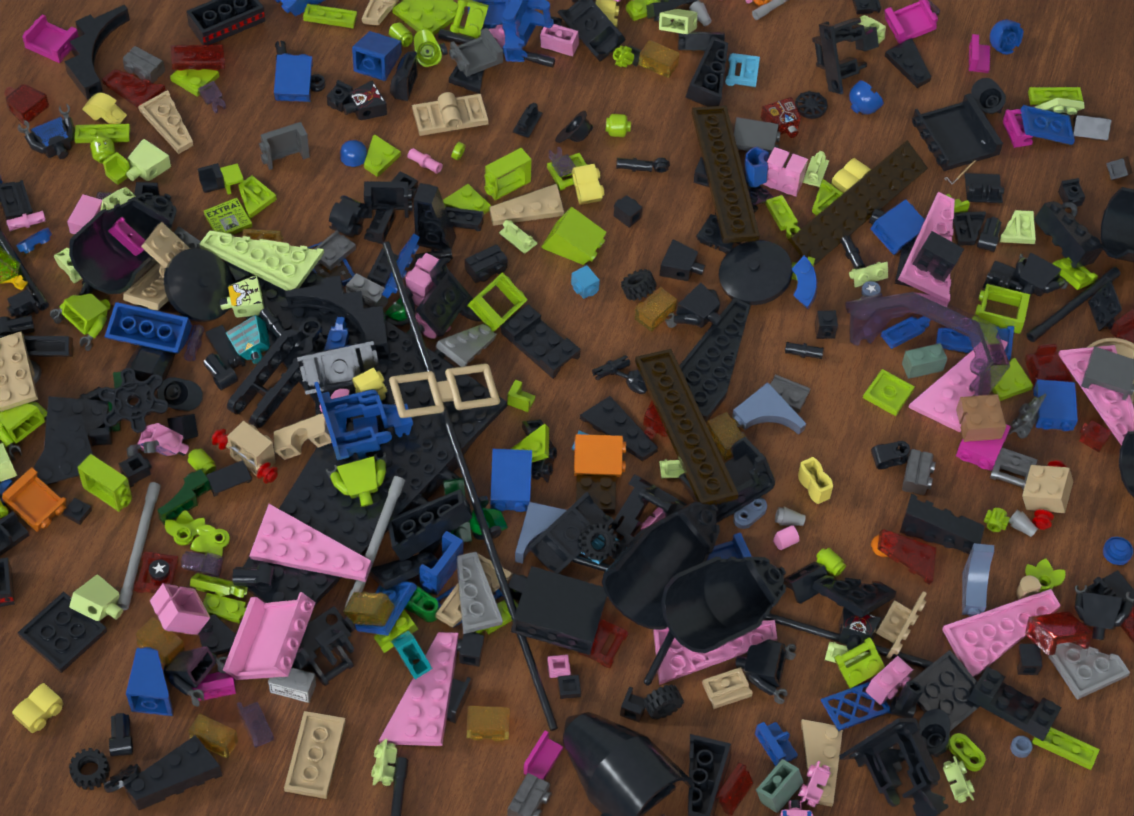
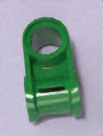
M417 586L405 609L416 614L426 622H434L437 620L435 617L439 606L438 601Z

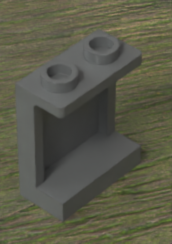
M488 28L481 30L480 38L459 46L454 41L450 42V57L457 62L459 70L463 71L466 77L503 63V49Z
M737 117L734 129L737 148L749 151L754 147H759L769 152L770 157L774 147L778 148V145H775V142H779L781 133L777 131L778 124Z
M301 122L260 135L261 143H259V147L263 153L260 155L264 165L267 164L269 170L273 169V160L299 152L302 159L310 157L308 135Z
M1094 347L1081 387L1088 389L1092 383L1122 393V400L1126 401L1128 395H1132L1134 392V384H1132L1134 380V359Z

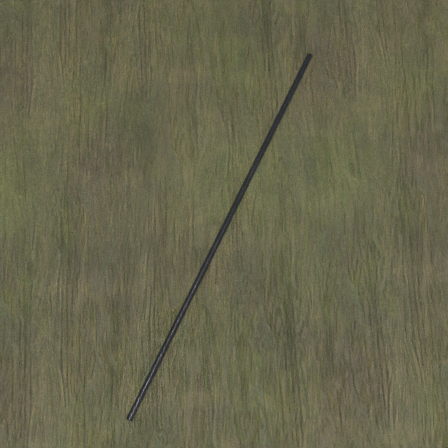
M386 241L382 245L426 372L432 371L435 375L390 242ZM443 402L444 411L441 413L513 622L517 608L445 402ZM517 634L549 729L554 731L558 727L527 637Z

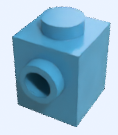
M587 265L572 273L571 285L574 291L580 294L583 299L593 296L599 291L600 280Z

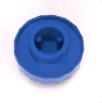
M1111 537L1103 546V554L1110 563L1124 565L1131 559L1133 547L1128 540L1122 537Z

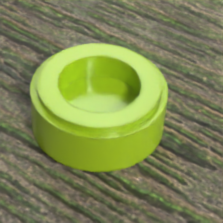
M458 142L453 149L451 158L459 160L465 151V144Z

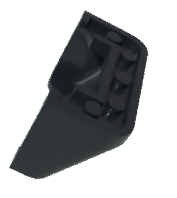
M746 437L733 444L731 448L733 458L725 463L739 494L738 499L715 504L718 508V511H716V522L722 521L770 492L775 486V478L766 457ZM685 473L681 474L679 478L693 500L698 502Z

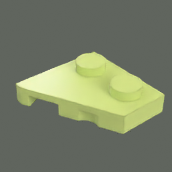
M1056 98L1035 106V108L1072 115L1084 109V102Z
M1015 210L1000 237V242L1035 244L1034 212Z

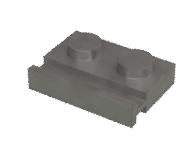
M336 230L314 250H317V248L324 249V254L318 262L327 269L332 270L356 250V244L344 235H340L339 231Z
M775 374L770 385L795 412L800 413L810 388Z

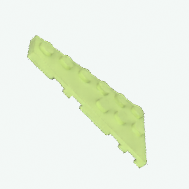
M209 231L199 244L201 249L212 252L219 258L286 291L299 289L324 254V249L320 248L314 250L308 249L307 246L300 245V247L290 246L288 243L260 239L259 241L243 236V238L234 237L231 234Z

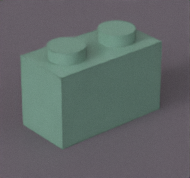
M941 343L905 351L902 366L908 379L943 371L947 356Z
M782 759L756 791L761 803L778 813L804 781L799 768Z

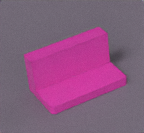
M972 34L969 44V71L989 73L990 46L980 45L979 35Z
M220 672L206 675L198 687L193 688V690L200 689L203 691L204 700L236 694L234 678L227 673Z
M545 730L526 759L524 763L525 775L530 773L538 777V779L544 780L563 751V746L549 739L548 731Z

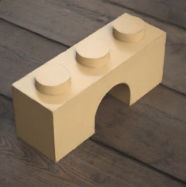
M323 413L274 431V451L286 460L300 455L302 444L307 439L318 448L332 443Z

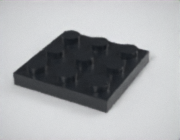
M65 592L61 593L18 632L20 638L61 673L107 632V628L99 621L71 609L69 606L72 598Z
M951 650L913 679L923 686L924 692L917 702L919 707L925 713L931 709H941L946 712L950 718V731L980 707L968 700L977 681Z

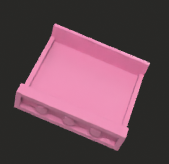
M302 592L299 593L297 600L264 603L257 597H251L223 671L236 680L288 677L316 602Z

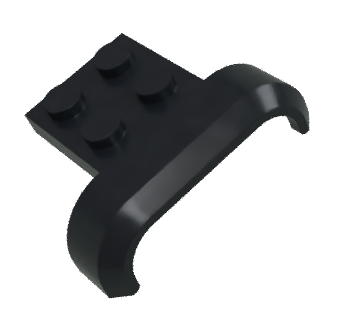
M450 258L439 259L432 268L430 277L434 285L416 309V312L438 337L445 334L459 313L470 320L482 321L468 306L474 298L471 297L448 270L446 263H449Z

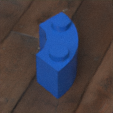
M754 147L746 153L744 176L750 187H758L761 184L767 183L769 152L759 147Z
M803 256L792 268L798 280L797 289L793 296L809 310L817 294V276L810 261Z

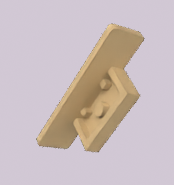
M922 592L912 610L895 600L893 601L876 632L878 635L894 643L886 658L890 659L893 654L898 655L903 646L900 641L902 639L906 640L911 631L908 629L909 625L913 626L919 617L916 614L917 610L921 612L927 602L924 600L926 592Z

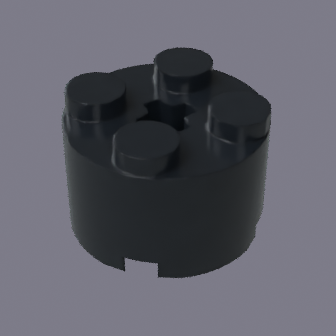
M343 195L340 197L342 199L340 203L336 202L331 210L329 222L332 223V226L329 225V228L334 231L337 230L348 237H353L355 234L360 235L363 230V221L369 214V208H366L364 203Z

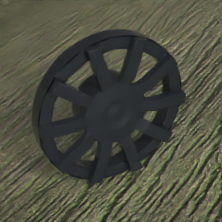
M808 91L800 93L795 101V109L805 118L816 119L826 113L828 107L827 99L820 95L819 92Z
M131 764L125 770L121 769L119 774L111 776L110 780L103 784L107 793L116 791L135 779L141 772L139 765L135 764L133 766Z

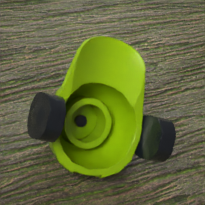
M423 29L415 34L414 46L417 52V64L419 62L423 67L437 65L442 58V54L444 56L448 55L445 43L438 44L431 31Z

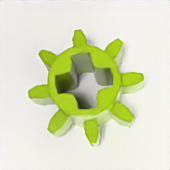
M627 46L617 48L613 53V59L616 60L615 65L627 68V65H631L634 61V54L631 53L632 48Z
M994 508L992 511H987L984 522L987 523L989 530L1000 532L1001 529L1006 530L1010 518L1006 517L1007 512L1005 510Z

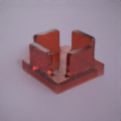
M1056 344L1039 345L1035 354L1026 355L1025 362L1033 386H1035L1037 379L1072 382L1069 369L1058 355L1060 351H1056Z

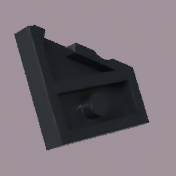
M986 211L954 213L952 227L958 246L975 245Z
M215 614L210 615V619L198 633L202 647L207 646L210 652L216 655L230 652L236 634Z

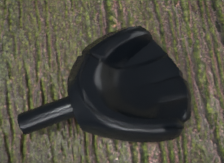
M639 370L630 371L628 374L616 371V375L626 379L630 390L638 394L646 393L647 387Z

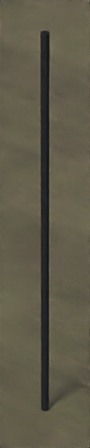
M577 556L571 561L604 572L610 567L608 564L602 562L597 564L591 559ZM769 613L764 619L775 620L777 624L839 642V633ZM875 645L878 654L888 655L889 648ZM899 652L898 655L893 654L891 657L895 659L898 656L904 662L923 668H928L934 663Z

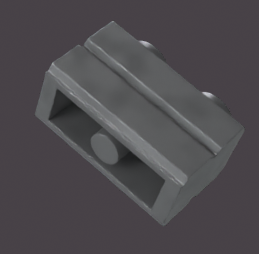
M136 46L123 57L124 69L129 74L134 73L142 81H148L153 84L165 72L162 60Z
M915 449L910 450L902 486L903 491L925 495L926 490L931 489L933 478L929 476L930 473L934 472L936 462L932 461V453L921 452Z
M527 773L507 809V816H540L542 804H547L552 792H549L550 784Z

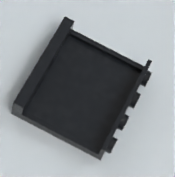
M971 93L964 95L963 102L924 114L915 109L912 118L913 126L918 129L922 140L926 142L929 151L933 153L937 164L941 166L943 171L964 166L973 161L977 162L1000 155L1003 142Z
M531 566L513 620L511 632L590 655L607 595L602 586Z

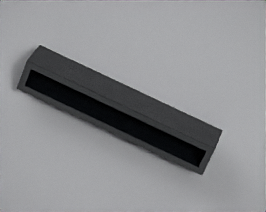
M24 336L28 357H73V338L70 336Z

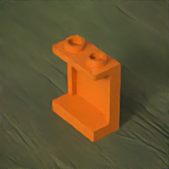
M576 434L574 476L584 474L621 477L622 472H625L626 461H622V453H626V442L623 441V436Z
M31 467L2 494V501L38 532L41 528L46 529L51 524V519L55 515L59 516L66 509L67 499L65 497L60 498L37 477L38 472Z

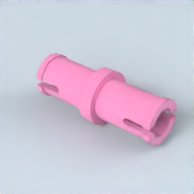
M414 148L408 153V158L419 163L420 167L428 168L436 174L442 170V163L433 160L430 155L423 154Z
M42 210L29 215L25 213L21 217L7 220L9 230L12 231L23 227L30 228V225L46 222Z

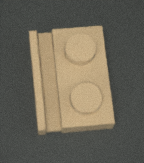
M741 667L704 679L702 682L708 698L712 702L713 709L752 697V690L749 688Z

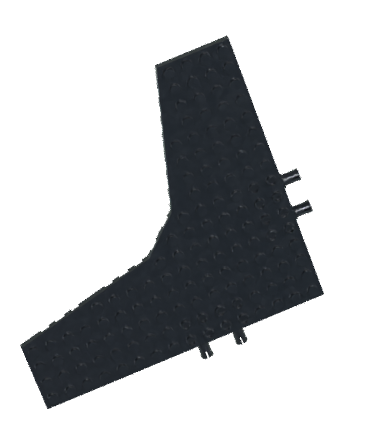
M311 271L300 288L322 285L323 277ZM257 277L261 287L264 307L270 308L275 317L282 321V326L286 331L291 329L298 330L307 320H316L321 324L323 333L315 344L317 345V352L323 351L331 326L335 327L337 317L343 316L315 307L289 308L285 294L286 290ZM345 318L346 328L349 329L347 345L365 340L358 328ZM386 320L390 354L377 356L381 374L384 378L383 383L387 389L385 393L386 398L381 403L396 405L389 378L398 375L426 372L412 329L405 333ZM420 324L419 329L422 334L425 331V329ZM267 328L270 347H272L278 338ZM300 346L294 347L283 360V365L288 369L292 365L293 359L297 358V355L304 348ZM426 347L437 381H447L445 371L456 367L444 359L447 355L439 349L433 352ZM467 374L454 376L462 402L491 398L489 389ZM301 378L299 383L304 389L303 378ZM428 379L398 383L403 402L407 404L408 409L435 406ZM353 384L321 391V393L329 392L331 397L334 391L338 389H348L349 395L355 394L356 388ZM317 393L309 394L315 403L316 415L322 414ZM499 397L500 403L498 405L457 410L454 401L445 402L463 456L477 437L508 406L507 401ZM441 413L411 417L413 425L410 434L406 435V433H403L402 437L395 433L394 426L384 428L381 416H376L378 432L388 431L391 433L392 439L387 443L380 444L379 451L366 453L367 458L373 457L374 454H377L378 458H382L384 456L383 453H386L387 459L383 483L378 487L377 492L370 493L373 501L372 505L361 507L359 497L351 498L350 495H343L333 485L326 469L328 468V471L331 472L335 470L334 465L340 466L359 461L357 453H354L349 458L337 460L333 445L329 443L315 449L279 510L364 556L379 521L394 476L405 479V483L390 519L430 502L427 499L443 484L444 480L461 478L453 473L459 466ZM364 415L347 418L346 432L354 431L353 419L364 417ZM387 525V528H386L385 533L389 531L388 525ZM250 556L243 566L257 568L260 564H268L275 568L271 590L264 591L254 586H246L249 592L264 603L297 600L299 593L302 592L316 602V605L342 578L253 560Z

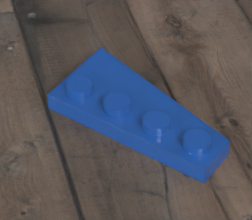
M414 233L400 251L399 258L396 261L402 280L407 273L404 270L405 267L408 268L413 260L411 255H414L419 248L417 242L420 237ZM392 271L382 292V295L386 298H389L392 292L396 294L398 291Z
M1008 326L1004 329H999V327H991L990 329L972 327V329L965 330L963 328H938L936 344L941 343L943 349L970 353L986 338L993 335L1008 342L1000 359L1010 361L1014 326Z

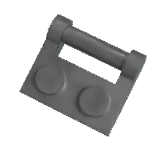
M1001 448L990 478L994 480L997 478L1020 486L1024 490L1031 465H1036L1037 459ZM1001 468L1024 476L1025 480L1000 472L999 469Z

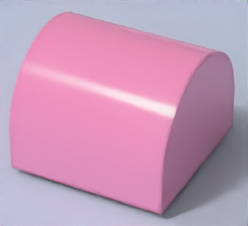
M794 525L776 533L773 542L779 550L799 542V535Z
M568 655L548 656L549 678L570 676Z

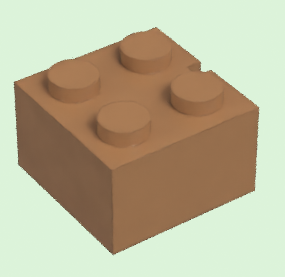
M998 394L960 397L956 412L959 424H961L963 441L1002 439L1006 424Z

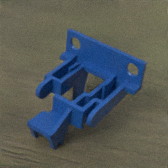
M510 1L503 13L502 21L505 34L503 50L506 61L524 62L523 57L526 58L528 55L522 49L526 46L536 25L546 28L553 27L554 21L551 19L550 3L548 1ZM535 9L542 10L543 14L539 13Z
M314 383L337 460L349 458L357 452L379 448L378 444L387 443L392 439V435L388 431L374 434L372 426L346 432V421L349 417L364 415V418L380 415L384 428L394 426L395 433L399 437H402L403 433H406V435L410 434L413 425L412 418H400L396 405L382 404L376 390H368L331 399L329 392L321 393L319 383ZM404 404L405 409L408 410L407 404Z

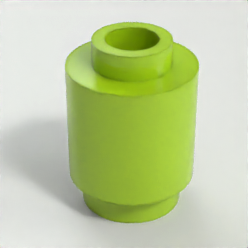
M400 22L391 25L389 36L400 40L403 47H408L414 39L412 33Z
M202 448L194 449L189 453L188 463L196 471L201 469L207 475L216 470L214 460Z
M823 548L816 555L818 558L816 562L823 564L830 575L837 577L846 568L844 560L831 548Z

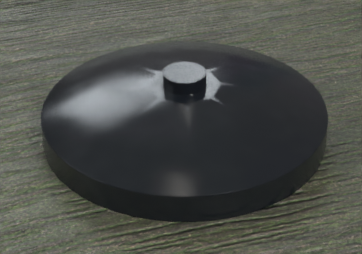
M765 240L748 241L734 247L726 254L719 268L720 283L726 295L732 300L735 297L749 305H761L775 300L786 291L793 276L792 263L787 252L779 245Z
M192 248L180 252L170 260L164 273V289L170 303L181 315L196 322H210L218 319L229 310L221 309L219 299L230 297L228 287L234 284V280L229 268L218 256L204 249Z

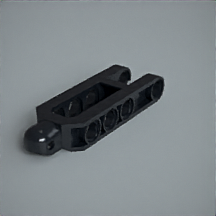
M307 320L298 330L284 331L230 397L227 409L238 415L247 407L257 393L261 394L264 397L257 404L256 410L251 415L250 420H248L257 429L261 428L302 378L297 358L293 359L292 365L285 373L281 374L280 380L273 388L268 390L263 385L294 347L300 346L304 348L300 354L317 351L315 343L323 333L321 324L316 320Z

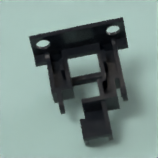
M852 18L835 25H829L828 21L819 24L820 36L812 38V41L815 43L817 57L816 67L825 70L826 82L830 92L844 94L842 79L859 74L860 69L867 67V62L857 63V59L852 57L839 61L836 43L855 41L856 49L861 51H868L879 47L877 28L860 25L861 18Z
M634 474L628 483L634 489L611 526L613 530L624 536L616 544V551L612 552V558L615 560L634 538L633 536L641 525V522L638 520L649 502L663 509L665 516L674 513L688 504Z
M333 606L308 623L292 668L303 670L308 666L320 682L327 686L329 681L347 668L351 669L354 667L352 661L342 649L344 646L350 654L354 652V647L348 639L356 630L353 622L348 617L343 618L335 606ZM330 614L335 615L338 619V622L334 625H329L326 622V617ZM321 648L320 651L334 666L337 662L331 652L334 650L343 662L324 675L314 661L317 658L314 652Z
M897 718L839 755L840 760L855 759L858 767L867 765L879 793L884 794L887 802L893 807L900 804V798L895 788L902 785L892 764L901 763L906 760L910 768L907 773L914 788L902 795L903 798H914L916 804L912 806L916 816H938L949 807L943 803L945 801L944 796L931 791L933 787L938 785L940 774L926 748L928 746L926 738L920 736L918 732L921 728L916 718ZM897 743L899 744V747H900V749H893V748H891L892 746L896 745Z

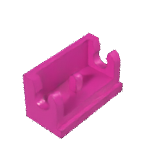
M1006 110L1003 124L1013 147L1032 145L1033 140L1031 138L1033 136L1025 134L1022 116H1015L1016 114H1021V110Z
M120 217L108 232L133 255L137 256L144 250L141 246L146 240L124 221L125 218Z

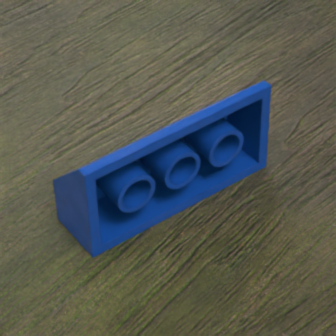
M115 302L105 338L178 354L188 342L192 324L188 317Z

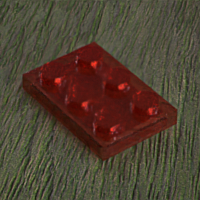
M170 45L172 70L225 69L223 45Z

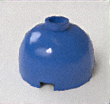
M1008 19L997 22L990 32L989 40L992 47L1005 55L1013 53L1012 49L1015 46L1019 47L1023 39L1024 31L1020 28L1021 24Z
M862 80L856 83L850 91L851 109L857 114L860 112L870 115L878 111L884 102L877 91L874 93L870 90L872 87Z

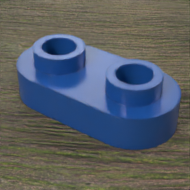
M45 228L21 241L16 246L20 252L24 251L26 254L35 249L34 245L48 242L52 233L49 228Z

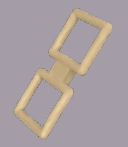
M488 364L450 368L445 371L447 381L441 382L436 381L432 371L390 377L389 382L399 417L408 418L442 413L444 411L443 402L454 401L457 410L498 405L500 399L490 366ZM483 372L491 398L462 402L454 376ZM428 379L435 406L406 410L398 383Z

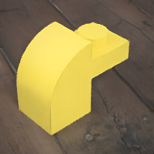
M105 93L95 94L82 108L95 121L102 117L109 124H121L127 116L115 104L117 100Z

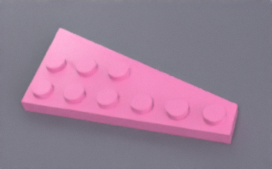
M938 192L898 280L949 303L950 274L945 282L930 275L931 272L921 271L912 264L931 231L952 242L955 199Z
M990 335L910 403L909 408L961 432V424H959L956 412L960 397L981 395L1008 342Z
M1115 345L1098 347L1117 354ZM1094 347L1060 350L1058 354L1080 387ZM1092 383L1088 389L1081 387L1118 442L1122 445L1127 432L1134 431V407L1130 395H1128L1125 401L1122 400V393Z
M270 504L267 507L250 553V558L253 560L366 582L372 566L371 560Z
M1049 589L945 625L942 630L958 660L975 678L987 666L991 665L1059 610L1061 605L1053 591Z
M775 620L762 621V624L756 630L708 653L692 652L674 638L658 669L659 685L748 653L751 645H757L767 639L777 641ZM668 627L663 630L653 629L656 655L669 632Z
M438 632L426 654V658L433 669L417 679H412L380 737V743L387 739V744L393 743L395 745H443L457 657V645L460 638L458 633Z

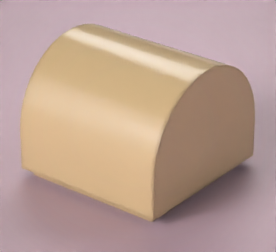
M1030 575L1023 577L1016 590L1018 599L1038 594L1041 588L1039 580Z

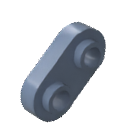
M760 497L735 512L734 524L741 529L749 528L766 513V501Z

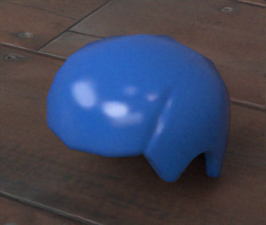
M349 140L342 144L340 150V160L342 163L351 167L364 164L367 149L362 142Z

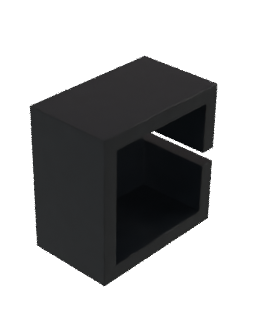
M931 231L912 264L921 271L931 272L930 275L935 279L945 282L964 248Z

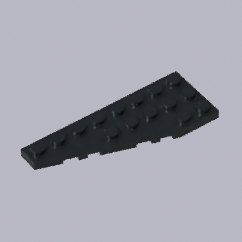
M735 297L720 314L723 317L721 324L717 327L712 324L679 365L706 422L727 396L750 311L749 304Z

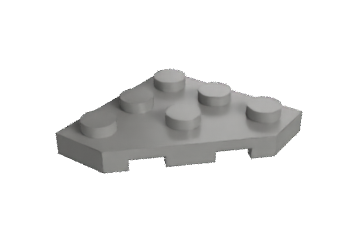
M1062 638L1046 645L1044 651L1077 700L1129 676L1130 671L1118 655L1104 654L1098 652L1099 649L1083 644L1079 646L1070 643V640Z

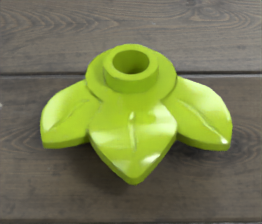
M184 510L176 521H165V530L174 537V541L178 545L185 546L190 544L195 536L199 535L197 528L205 525V518L194 520L189 512Z
M211 525L198 527L197 532L199 536L193 540L190 548L192 551L205 553L207 564L213 563L222 557L223 548L229 544L230 536L226 530L215 529ZM221 535L223 536V539L221 541H217L216 537Z
M1047 559L1040 561L1036 567L1027 564L1025 569L1026 576H1034L1039 580L1040 584L1046 585H1041L1040 593L1061 585L1066 575L1065 570L1053 571Z

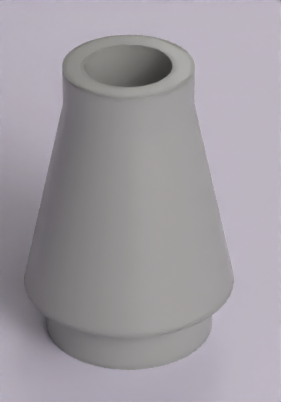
M696 1L689 7L690 11L697 12V20L703 26H707L712 22L704 3Z
M785 506L783 508L778 507L775 522L779 523L780 526H803L805 515Z
M1018 509L1009 520L1011 527L1030 537L1038 529L1026 514Z

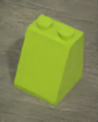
M571 206L555 223L541 247L584 265L588 261L592 262L596 257V249H599L605 242L603 237L606 231Z

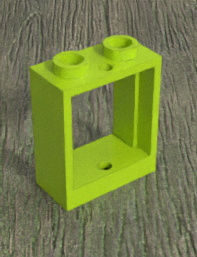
M522 148L485 166L484 189L486 193L491 195L494 200H497L531 182V158Z
M502 272L468 306L494 332L528 299L512 283L511 279ZM495 285L515 305L502 318L482 298Z
M986 284L985 290H981L978 301L982 302L981 305H977L975 315L978 316L977 323L990 327H999V329L1014 326V333L1020 334L1025 322L1030 294ZM987 299L1018 307L1016 319L986 312Z
M92 454L77 467L82 486L85 490L118 512L130 504L132 495L127 477Z

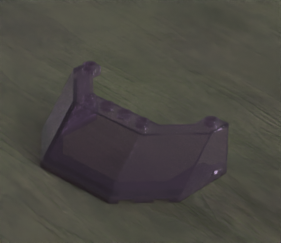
M909 292L863 300L850 313V342L857 346L862 339H867L868 343L871 344L891 318L903 317L904 314L912 312L968 336L975 353V357L970 363V370L977 375L969 385V391H975L973 396L989 395L1010 367L995 324L934 296Z

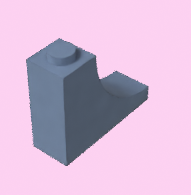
M766 383L736 407L732 414L733 422L744 430L758 423L774 422L791 428L799 435L806 426L803 419L769 383Z
M529 502L515 552V562L523 564L526 555L530 551L528 549L529 545L567 510Z
M973 544L962 572V615L971 617L985 612L988 577L994 555V545Z

